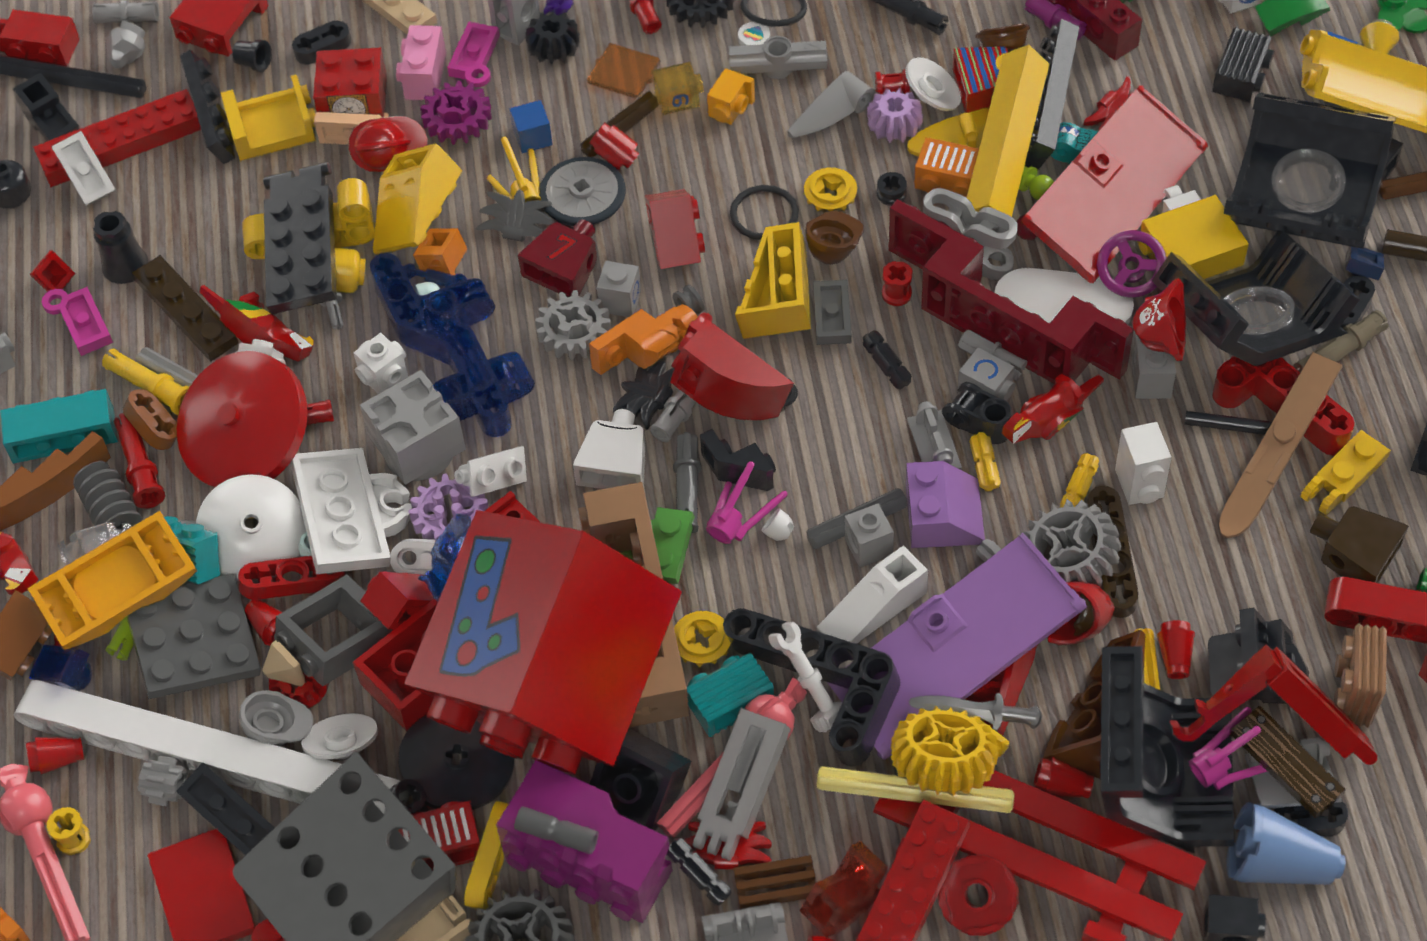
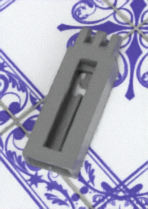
M743 708L740 709L698 815L701 823L694 838L693 847L700 850L703 849L708 836H711L707 852L716 855L722 841L726 843L721 857L730 861L735 853L740 837L748 839L791 730L786 724ZM728 789L742 794L738 803L728 801L727 805L729 807L725 816L719 814Z

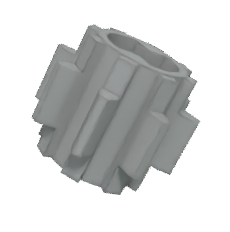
M159 756L157 761L148 760L147 763L143 764L138 778V791H140V795L149 797L148 803L167 806L168 801L178 802V799L182 798L176 790L187 780L188 774L185 771V767L177 766V759Z

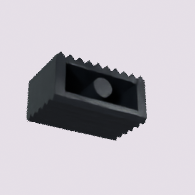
M1237 27L1233 28L1215 73L1212 92L1251 102L1254 92L1259 93L1262 90L1266 76L1265 73H1262L1263 68L1269 70L1273 60L1274 50L1269 49L1271 37L1269 35L1264 36L1263 34L1258 35L1257 32L1252 33L1250 30L1245 31L1244 29L1239 30Z

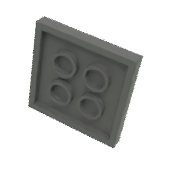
M234 574L215 577L201 584L192 582L182 584L164 600L142 607L127 616L148 700L260 676V663Z

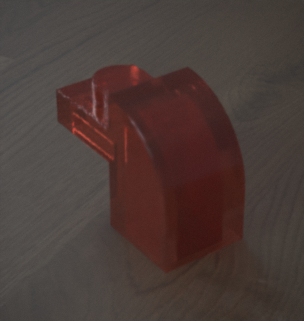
M861 841L852 844L835 874L814 884L799 912L825 937L829 938L849 927L874 903L880 891L878 885L888 867Z

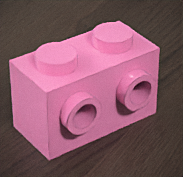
M410 25L407 38H403L401 42L403 59L402 62L397 63L396 79L398 82H402L405 99L424 100L425 96H434L433 88L439 89L446 48L441 26Z

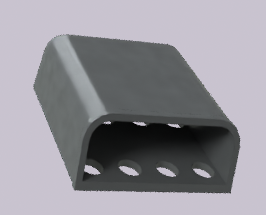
M357 751L350 755L351 757L239 861L233 869V876L285 941H397L445 898L450 897L455 892V864ZM379 801L384 803V814L375 805L374 802ZM404 829L408 831L409 842L406 841L398 830ZM427 857L433 860V871L422 858Z

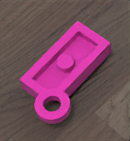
M468 22L447 67L449 76L465 79L467 84L474 83V87L478 88L487 85L491 80V73L487 64L500 37L499 27ZM479 73L483 74L481 78H475Z
M88 287L70 294L61 289H53L42 297V306L47 313L53 315L62 314L81 356L113 343ZM54 299H62L57 305L50 304Z

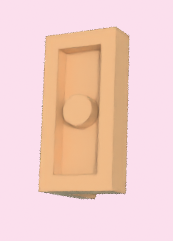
M316 112L314 124L319 143L349 145V137L357 125L370 119L381 118V115ZM384 113V118L389 117V114Z

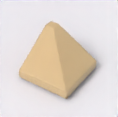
M274 641L270 646L262 669L264 675L267 678L298 686L305 684V677L300 663L280 642Z

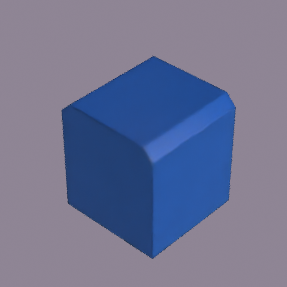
M541 100L509 108L512 128L521 153L528 152L530 148L537 150L553 145L550 123Z

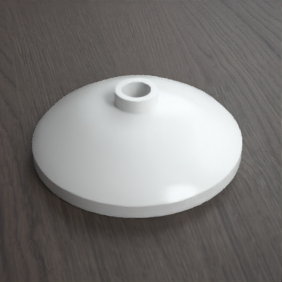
M262 475L237 476L219 484L204 499L196 519V524L203 525L204 530L207 529V531H212V533L217 532L220 574L223 576L234 574L236 581H238L240 569L246 564L299 557L300 538L306 533L300 501L296 495L281 482ZM250 517L258 521V525L252 529L244 525L245 520ZM252 579L253 583L258 582V579Z

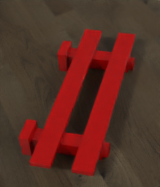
M994 770L990 781H985L982 786L1011 789L1014 793L1013 809L1011 812L1126 861L1115 884L969 820L970 827L959 851L968 855L991 856L1002 861L1014 875L1102 913L1098 923L1091 920L1088 921L1081 941H1126L1127 936L1122 934L1126 924L1164 941L1173 940L1184 913L1141 895L1142 889L1150 872L1191 890H1195L1207 861L1163 843L1160 839L1135 831ZM880 797L873 809V813L909 828L921 802ZM935 804L954 814H957L960 807ZM902 838V840H901V842H900V844H899V846H898V848H897V850H896V855H897V853H898V851H899V849H900V846H901V844H902L904 838Z

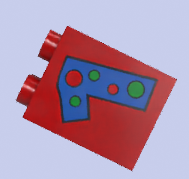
M476 510L404 684L433 698L426 717L467 734H471L477 720L481 722L479 732L482 733L479 743L504 755L522 760L530 742L536 744L531 756L533 760H537L567 774H576L582 758L614 766L682 591L585 531Z

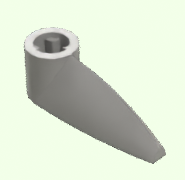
M843 72L788 129V136L795 138L811 134L837 123L853 111L856 113L863 112L873 100L874 89L851 72Z

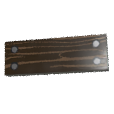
M1260 705L1231 728L1230 735L1236 740L1255 726L1260 727L1261 732L1242 747L1315 819L1344 795L1346 789Z

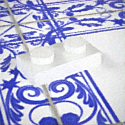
M82 131L52 146L53 151L86 206L115 191L113 184Z

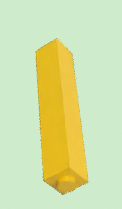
M1030 45L1003 54L967 194V199L971 201L976 212H979L983 207H990L1011 217L1013 214L1049 63Z

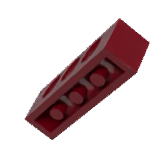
M1048 0L1054 5H1062L1066 8L1068 14L1086 23V31L1083 35L1114 61L1139 46L1142 18L1120 0Z

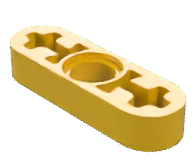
M496 801L492 807L467 882L464 896V905L466 907L484 910L488 908L487 901L489 897L492 898L505 859L496 824L509 803Z

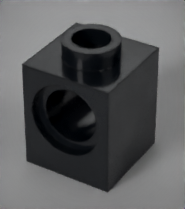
M1208 895L1204 909V941H1257L1258 938L1265 937L1266 917L1265 914L1258 911V898Z

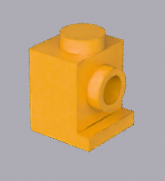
M725 68L707 94L708 117L714 118L718 122L732 125L738 114L742 115L747 105H752L755 101L754 78Z

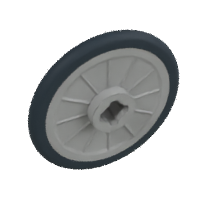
M593 157L571 158L555 165L546 173L539 188L541 201L552 202L551 206L543 208L545 212L556 221L575 226L581 219L588 221L592 225L608 219L620 208L626 193L625 181L618 169L604 160Z

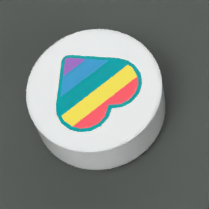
M755 22L744 24L738 31L739 46L764 44L766 39L770 38L769 28Z

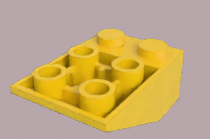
M437 143L395 154L379 181L373 243L374 254L395 252L400 249L420 245L427 236L426 231L431 222L440 215L442 211L441 206L446 197L455 190L457 186L456 181L463 170Z

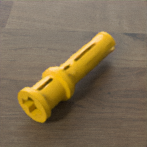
M110 349L108 351L115 359L108 354L104 355L102 366L106 370H110L137 387L152 393L160 403L170 407L173 414L178 416L181 403L190 386L179 385L174 382V378L169 374L153 372L120 353L117 349Z

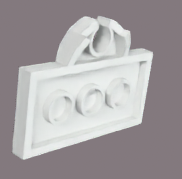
M363 448L297 453L290 464L316 574L389 567L391 556L386 537L394 536L406 528L410 520L409 510L412 509V505L408 503L410 493L406 487L396 480L397 475L388 473L369 474ZM395 502L404 505L399 508H391L386 504Z

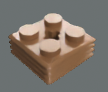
M1360 623L1356 625L1352 636H1344L1342 654H1337L1334 674L1335 677L1341 678V688H1336L1334 703L1354 723H1357L1359 727L1363 724L1367 728L1372 725L1386 693L1387 630L1384 626L1378 629L1376 625L1372 628L1368 624L1364 627Z

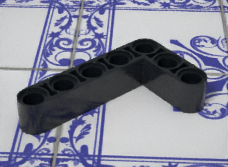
M743 608L735 609L727 614L723 622V629L736 652L742 655L752 653L753 657L757 660L797 672L789 657L783 654L781 650L773 648L769 642L768 636L777 633L782 635L784 641L786 640L787 634L782 627V624L786 621ZM798 625L801 632V649L806 655L810 650H818L816 654L807 657L813 668H818L822 675L821 680L848 689L830 729L829 740L841 763L851 767L859 766L866 762L870 756L899 691L901 681L894 662L884 652ZM750 628L744 635H738L741 630ZM844 661H853L848 667L838 668ZM879 672H888L881 679H873ZM873 705L868 712L858 713L861 707ZM858 739L853 746L842 747L847 740Z

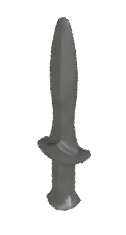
M999 693L995 695V700L988 702H973L948 696H919L909 700V705L919 710L924 708L927 711H933L935 706L940 710H948L952 707V710L958 713L967 710L968 717H980V719L993 724L992 729L995 731L999 729L1002 721L1027 724L1032 729H1035L1042 719L1041 711L1036 705L1032 708L1004 706L1003 698Z

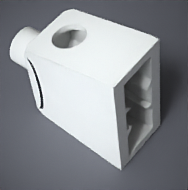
M618 409L614 412L612 422L596 420L592 423L574 460L573 468L576 485L607 489L642 482L644 488V428L639 425H633L635 416L632 412Z

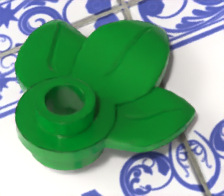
M1377 0V5L1380 8L1378 13L1379 22L1389 23L1398 31L1403 28L1411 33L1427 32V14L1425 12L1427 10V0Z

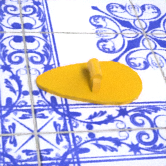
M989 108L969 113L965 112L926 127L908 141L907 150L909 153L919 157L926 137L979 148Z

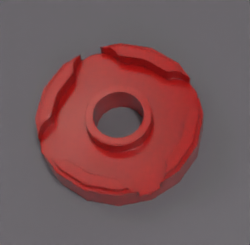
M969 855L953 862L939 891L938 904L944 918L956 929L960 930V932L969 936H987L1001 930L1014 917L1019 904V887L1013 873L1002 861L988 855ZM972 884H981L988 891V901L982 907L973 905L968 899V890Z

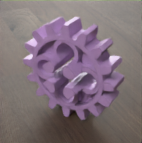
M447 473L442 475L441 482H436L432 477L429 478L430 487L419 486L417 488L419 497H411L410 499L412 509L409 510V515L415 533H421L423 539L434 538L435 540L456 541L462 539L464 541L476 510L485 511L489 508L485 494L471 497L470 487L457 483L455 479L449 480ZM450 494L452 501L451 510L455 522L453 527H448L446 519L447 510L444 496Z

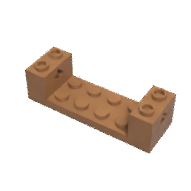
M638 482L583 493L585 507L578 508L581 530L617 552L631 550L635 563L663 579L643 483ZM672 619L629 728L689 716L687 688Z

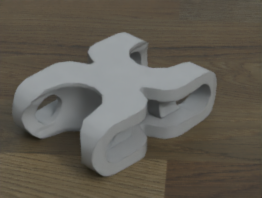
M942 188L933 189L924 197V214L937 221L946 223L951 229L966 237L975 239L984 246L982 276L999 281L1005 274L1013 271L1014 256L1007 247L1012 244L1017 236V223L1014 218L990 207H983L979 212H976L971 201L966 197ZM943 203L947 205L949 211L937 208L933 204ZM1003 228L1007 231L1005 233H997L993 230ZM988 258L1001 261L1004 265L994 266L990 264Z

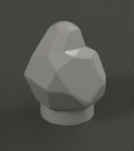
M124 21L119 28L112 29L106 38V50L112 67L120 69L125 64L133 63L142 55L145 49L143 39L145 31L142 28Z

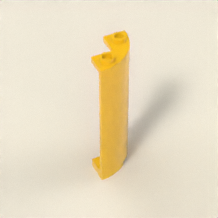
M1310 30L1309 35L1307 34L1304 37L1300 46V53L1304 55L1301 86L1309 96L1348 109L1396 117L1395 124L1427 133L1426 66L1330 36L1328 32L1322 30Z

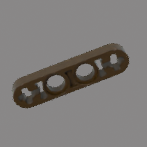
M1098 486L1090 491L1087 506L1089 508L1096 504L1100 508L1101 513H1103L1102 506L1098 501L1105 500V504L1109 505L1108 515L1113 525L1117 527L1121 543V551L1117 552L1119 562L1125 566V570L1121 573H1112V576L1102 575L1101 579L1103 582L1100 588L1109 595L1115 607L1112 616L1124 618L1134 613L1139 596L1125 518L1119 493L1109 486ZM1095 534L1091 536L1093 550L1098 538ZM1118 585H1122V596L1124 599H1127V602L1124 604L1120 603L1118 598H1115Z

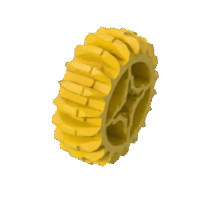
M935 706L933 711L920 708L918 714L908 713L906 720L899 721L898 727L891 739L892 766L897 768L898 776L907 778V783L910 786L920 785L921 792L928 789L934 790L937 796L940 792H948L954 797L957 791L969 794L972 787L981 789L985 781H990L991 775L994 773V767L997 765L996 735L991 733L990 725L981 724L980 717H968L967 710L958 713L954 712L952 707L948 710H940Z

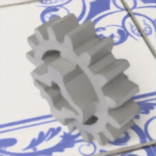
M577 290L573 291L571 297H566L563 292H560V300L558 301L552 298L547 299L548 308L540 307V317L535 318L538 341L544 343L546 352L554 349L556 358H560L564 353H568L569 360H574L577 353H580L584 359L588 358L589 343L611 329L608 308H603L600 298L592 302L591 293L589 292L583 297H579Z

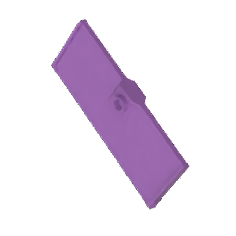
M1024 533L946 592L932 596L912 611L905 623L871 647V649L884 652L890 656L901 681L899 691L874 745L880 758L886 760L891 756V739L894 736V731L898 727L899 721L906 720L908 713L918 714L919 709L909 705L911 698L919 696H948L965 700L1087 608L1085 600L1080 598L1069 587ZM879 672L873 679H881L888 672ZM828 683L843 703L848 689ZM873 705L861 707L858 713L868 712Z

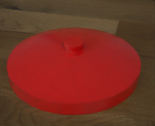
M256 351L231 353L206 367L187 390L177 419L178 448L190 472L200 481L212 487H217L228 479L242 475H262L275 479L295 457L305 434L308 412L306 396L301 382L287 365L272 356Z

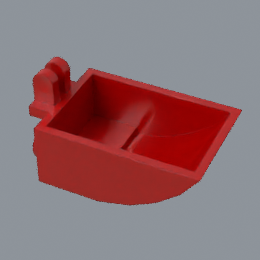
M701 313L695 321L693 320L689 324L686 334L678 346V350L681 352L676 356L671 365L674 368L670 383L702 407L722 416L739 420H766L779 417L794 383L713 324L712 316L709 313Z

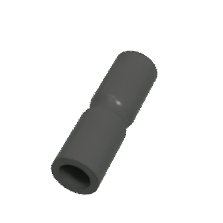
M524 806L520 808L514 825L515 830L545 840H554L557 844L590 855L596 847L599 832L569 821H559L554 816Z

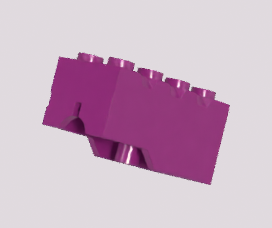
M537 760L533 763L496 824L504 857L511 867L521 872H526L527 869L531 868L542 872L540 878L555 888H560L566 884L576 888L575 895L588 904L594 905L599 901L606 902L611 905L610 911L625 921L634 919L642 924L644 923L659 893L673 871L672 862L665 859L669 849V839L667 836L619 815L616 809L613 808L609 793ZM524 806L554 816L559 821H569L598 831V841L593 853L590 855L557 844L554 840H545L515 830V820L520 808Z

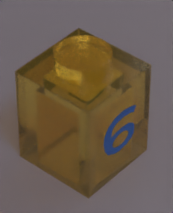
M691 62L652 70L654 93L658 98L662 115L700 107L699 93L704 92L700 73L694 74Z

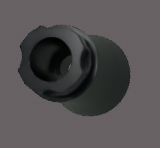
M104 211L94 219L95 226L93 228L94 239L101 258L102 273L107 280L113 283L126 284L133 282L135 279L132 272L148 263V257L139 246L131 226L123 214L118 211Z

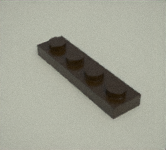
M161 255L132 272L138 285L210 362L239 344L237 337L220 321V317Z

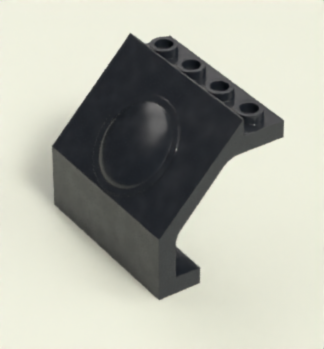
M1143 646L1102 647L1100 791L1106 818L1192 853H1195V847L1234 846L1233 782L1219 790L1213 784L1206 788L1194 776L1189 765V761L1194 758L1192 754L1203 748L1232 720V712L1216 722L1196 740L1190 742L1181 741L1174 735L1170 721H1178L1179 726L1183 728L1189 727L1202 715L1197 713L1195 699L1206 703L1210 698H1178L1145 684ZM1229 734L1216 748L1223 749L1230 744L1232 736ZM1233 753L1227 756L1232 765L1227 770V774L1233 773Z

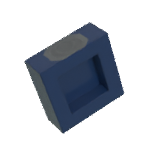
M1349 246L1345 255L1346 270L1350 271L1354 276L1360 275L1379 281L1384 271V254L1367 248L1361 249Z

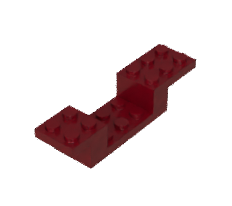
M899 199L890 207L889 251L923 270L922 310L963 333L966 330H971L993 343L1000 342L1003 349L1021 359L1027 360L1026 369L1055 384V378L1061 373L1075 382L1089 363L1119 380L1126 373L1134 329L1123 320L1113 318L1097 309L1092 303L1084 302L1072 296L1054 319L1048 323L1038 314L1026 311L1014 304L1009 298L999 296L981 284L984 246L975 239L962 235L951 229L946 223L931 218L922 213L917 207L908 205Z

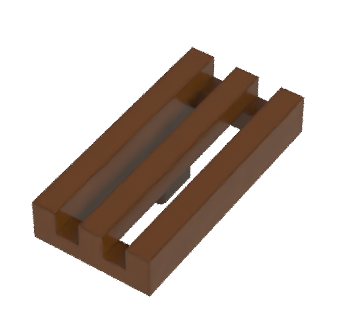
M812 855L733 868L740 910L773 903H785L819 897ZM808 881L807 886L789 888L784 890L746 896L745 893L747 891L764 888L773 889L783 887L784 885Z

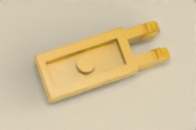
M1360 430L1306 485L1300 497L1308 502L1324 488L1330 494L1322 500L1319 511L1325 515L1329 514L1341 501L1345 502L1387 460L1391 450L1363 430Z

